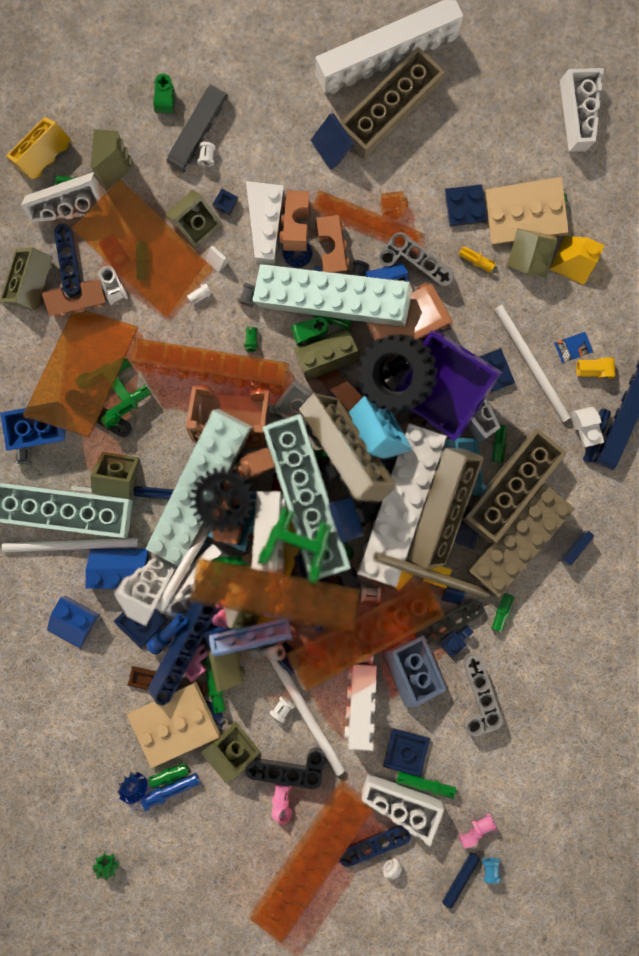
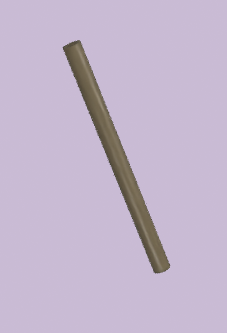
M375 552L373 556V561L484 599L489 596L488 589L380 552Z

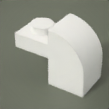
M594 407L570 412L574 431L579 430L583 448L604 443L599 425L601 419Z

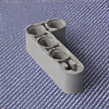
M398 232L393 235L379 255V260L384 266L393 265L399 256L402 255L440 285L447 286L453 281V271L404 232ZM397 236H402L405 239L403 246L395 244ZM412 248L419 249L420 256L417 258L411 257L410 250ZM391 252L393 260L390 262L385 261L383 254ZM427 260L435 262L433 269L425 267L424 264ZM439 265L441 266L439 271H441L443 274H445L446 272L449 273L448 280L446 278L444 280H441L442 275L438 272L436 275L433 274L437 271Z
M468 654L463 659V666L479 713L468 716L464 720V728L471 736L476 737L499 729L502 726L503 720L483 661L475 654ZM471 659L477 661L475 668L478 672H475L474 668L469 665L471 664ZM478 677H482L484 680L483 684L478 687L475 686V680ZM489 696L490 702L487 705H482V698ZM496 715V721L489 724V716ZM471 722H478V727L475 730L469 729Z

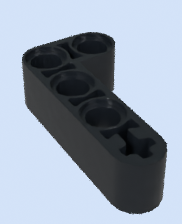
M314 747L310 749L307 754L306 765L254 758L245 769L246 775L249 779L316 789L322 782L325 754L321 748ZM319 754L321 760L314 762L311 760V756ZM253 765H257V772L255 773L252 769ZM267 766L265 774H263V768ZM277 768L280 773L274 776L270 774L269 770ZM290 771H297L299 776L293 779L289 777L288 773ZM316 774L318 779L312 782L308 779V776Z

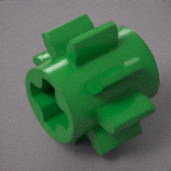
M104 853L103 856L95 858L97 865L92 866L93 872L96 873L97 879L102 878L107 881L111 876H116L114 869L118 868V862L115 861L114 855L109 856Z

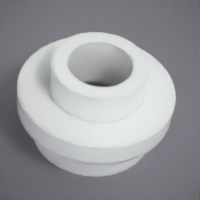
M392 859V861L389 860L385 863L384 876L386 878L394 880L400 875L402 867L397 859Z

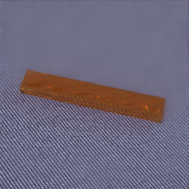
M319 190L312 209L329 216L339 215V220L388 241L396 233L404 232L419 243L423 234ZM397 236L395 243L403 246L405 239L402 236Z

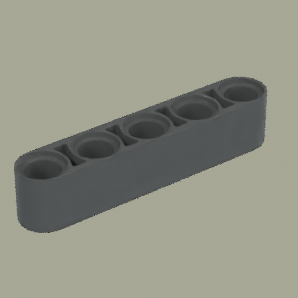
M213 85L208 86L169 152L167 164L182 172H186L187 164H190L193 160L194 153L199 148V143L204 141V135L206 132H209L214 124V118L218 117L223 108L221 106L224 101H227L228 93Z

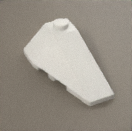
M157 555L148 561L147 565L137 569L133 575L123 579L115 593V597L127 617L143 625L147 624L177 565Z

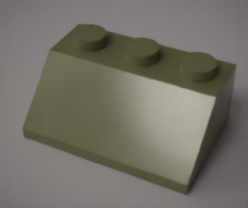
M94 129L91 169L103 189L108 190L128 173V167L132 165V157L129 155L128 148L125 147L124 140L120 137L118 131Z
M33 247L15 249L0 302L36 311L41 304L40 297L42 291L47 285L46 278L52 268L53 257Z
M345 328L293 348L306 381L359 361L358 349L351 334Z

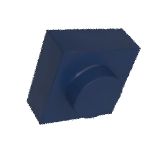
M221 188L213 203V207L230 215L239 200L238 196Z

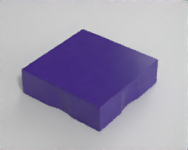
M431 330L423 345L431 349V357L435 356L434 368H438V374H435L434 379H437L436 386L432 387L433 392L430 396L426 397V401L408 410L424 417L433 427L455 441L462 436L503 372L438 330ZM412 366L402 377L395 389L396 392L405 391L411 385L413 379Z

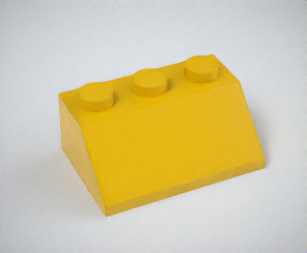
M44 117L6 157L27 177L33 180L40 177L43 169L56 160V156L60 151L63 152L69 147L68 143L71 139L56 122Z

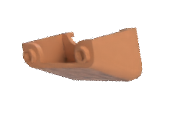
M426 282L418 286V290L412 292L405 327L366 322L374 340L388 335L402 334L421 340L427 337L431 330L439 331V328L446 330L453 327V320L433 284Z
M207 385L192 386L186 429L190 439L197 443L212 411L220 409L253 427L243 447H266L267 439L263 426L268 425L270 392L263 388H257L251 392V396L214 394L213 390Z

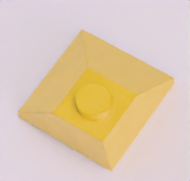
M564 236L549 270L584 285L598 262L605 245L588 237Z

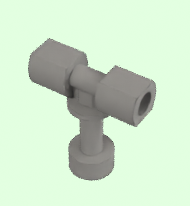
M291 625L292 639L285 640L287 642H291L297 637V632ZM285 641L248 649L251 657L255 659L268 657L269 660L280 661L286 655L282 646Z

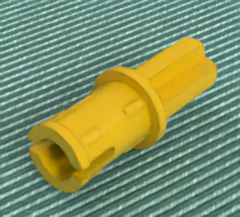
M465 246L460 249L458 254L460 257L473 263V266L476 265L488 273H491L496 262L481 255V252L478 254Z

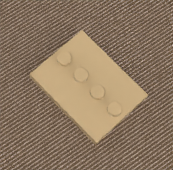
M562 177L485 189L492 246L513 243L517 228L553 236L568 234Z
M197 682L175 691L171 700L166 705L159 706L153 701L127 714L151 768L221 736Z

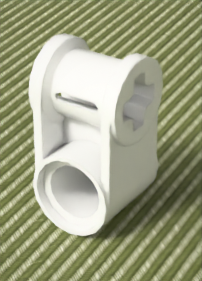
M110 266L102 267L98 275L109 304L112 306L116 301L123 298L128 299L126 290L115 270ZM108 273H113L111 280H105V276Z

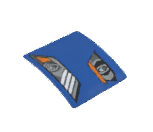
M585 331L554 342L562 364L593 353Z

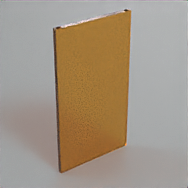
M121 179L72 228L166 318L213 270L194 249Z
M86 310L79 313L72 311L23 416L90 437L136 335L138 326Z

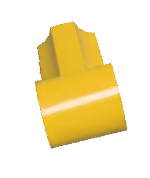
M615 358L578 360L576 364L577 377H598V379L608 377V379L615 378Z

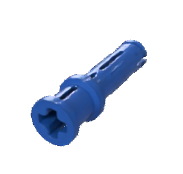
M178 613L163 630L157 631L154 638L147 642L148 651L154 655L160 654L163 648L171 643V638L188 622L186 615L181 618L183 613Z
M196 772L163 788L156 787L154 791L146 795L144 793L141 794L140 801L143 809L147 812L157 804H164L167 801L166 799L200 785Z

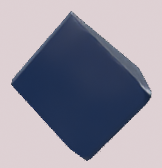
M446 587L443 590L441 601L460 605L465 593L464 591Z

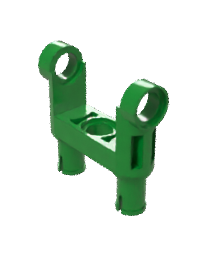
M126 356L113 364L107 363L94 373H85L75 381L80 390L91 389L107 379L122 401L108 410L107 414L102 417L101 422L106 428L115 426L120 421V417L138 406L137 403L152 395L146 384L133 393H128L117 374L132 366Z
M282 508L278 522L272 526L265 547L263 546L259 554L257 564L266 566L268 560L272 558L277 542L287 543L315 554L309 569L308 582L316 585L322 569L321 565L328 549L326 542L333 526L327 524L324 531L326 523L320 522L316 537L311 540L289 532L288 527L294 512L289 510L287 513V509Z

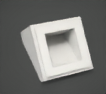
M211 246L206 262L217 272H220L228 264L227 259L214 246Z

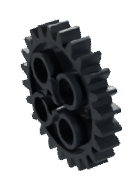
M225 467L221 468V472L217 468H213V474L207 470L206 478L202 475L199 476L202 481L201 483L194 482L198 488L191 489L195 497H191L189 500L195 501V504L190 506V508L197 509L193 516L200 515L201 517L198 522L206 521L205 528L212 525V531H215L219 527L220 533H222L224 528L227 527V530L230 532L232 531V525L236 529L239 528V521L243 524L246 523L244 516L251 517V514L247 511L254 510L250 503L255 502L256 499L250 498V495L255 493V491L248 490L252 483L245 484L244 482L247 477L239 478L240 471L234 475L233 468H230L228 472H226ZM224 480L230 481L232 485L230 491L222 489ZM214 483L218 486L221 496L227 497L225 503L232 512L231 516L228 514L225 504L223 502L219 503L220 495L214 488ZM206 490L213 492L214 498L212 501L205 499L204 493ZM238 498L241 501L239 509L232 507V499ZM215 508L223 510L224 514L221 519L214 516Z

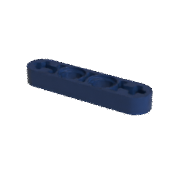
M61 223L55 227L54 236L62 286L69 296H77L81 292V281L73 232L67 224ZM62 229L68 232L65 233V239L70 242H64L62 235L59 234L62 232ZM64 247L71 248V253L67 256L62 255ZM67 265L74 266V271L71 274L65 273ZM66 278H72L73 284L77 286L74 288V291L71 292V290L68 289V287H70L71 284L70 280Z
M401 825L394 826L343 847L339 852V861L345 867L354 866L407 844L411 840V833ZM400 830H403V832H407L405 834L406 838L402 839L401 836L395 838L396 843H393L392 837L390 835L391 833H393L395 837L399 835ZM385 836L390 841L387 846L383 847L379 845L378 841L381 837ZM363 844L371 846V851L368 854H363L360 851ZM354 848H357L359 858H357L355 854L351 856L350 861H347V859H343L345 857V852H348V854L351 855L355 853Z

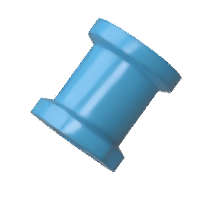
M495 857L482 859V864L485 867L484 882L491 884L501 882L498 868L500 859Z

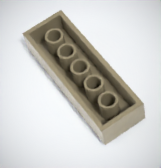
M419 46L340 122L355 144L352 148L364 159L443 82L445 71Z
M313 393L299 409L303 414V419L310 425L313 435L318 438L322 444V449L331 458V463L338 469L341 479L350 488L352 496L357 500L381 502L397 485L379 458L368 453L365 442L360 438L357 427L352 423V418L340 400L336 397Z
M538 428L530 431L464 514L462 521L490 544L497 543L567 452Z
M445 448L442 452L439 468L434 474V482L427 495L426 506L421 512V520L415 530L414 541L409 547L408 560L425 569L446 566L483 462V456L459 448Z
M546 483L542 484L498 542L489 544L466 571L494 596L500 597L575 508Z

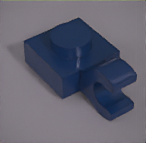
M466 625L458 634L452 631L439 643L453 658L467 645L463 640L474 632Z

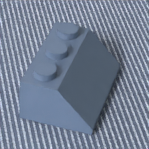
M424 635L397 644L382 652L405 707H416L447 690Z

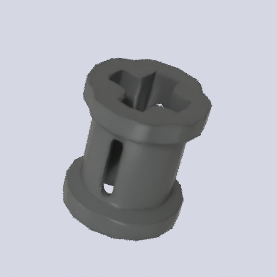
M244 283V290L237 301L240 304L253 308L255 286Z
M33 446L17 449L14 464L32 465L30 453Z

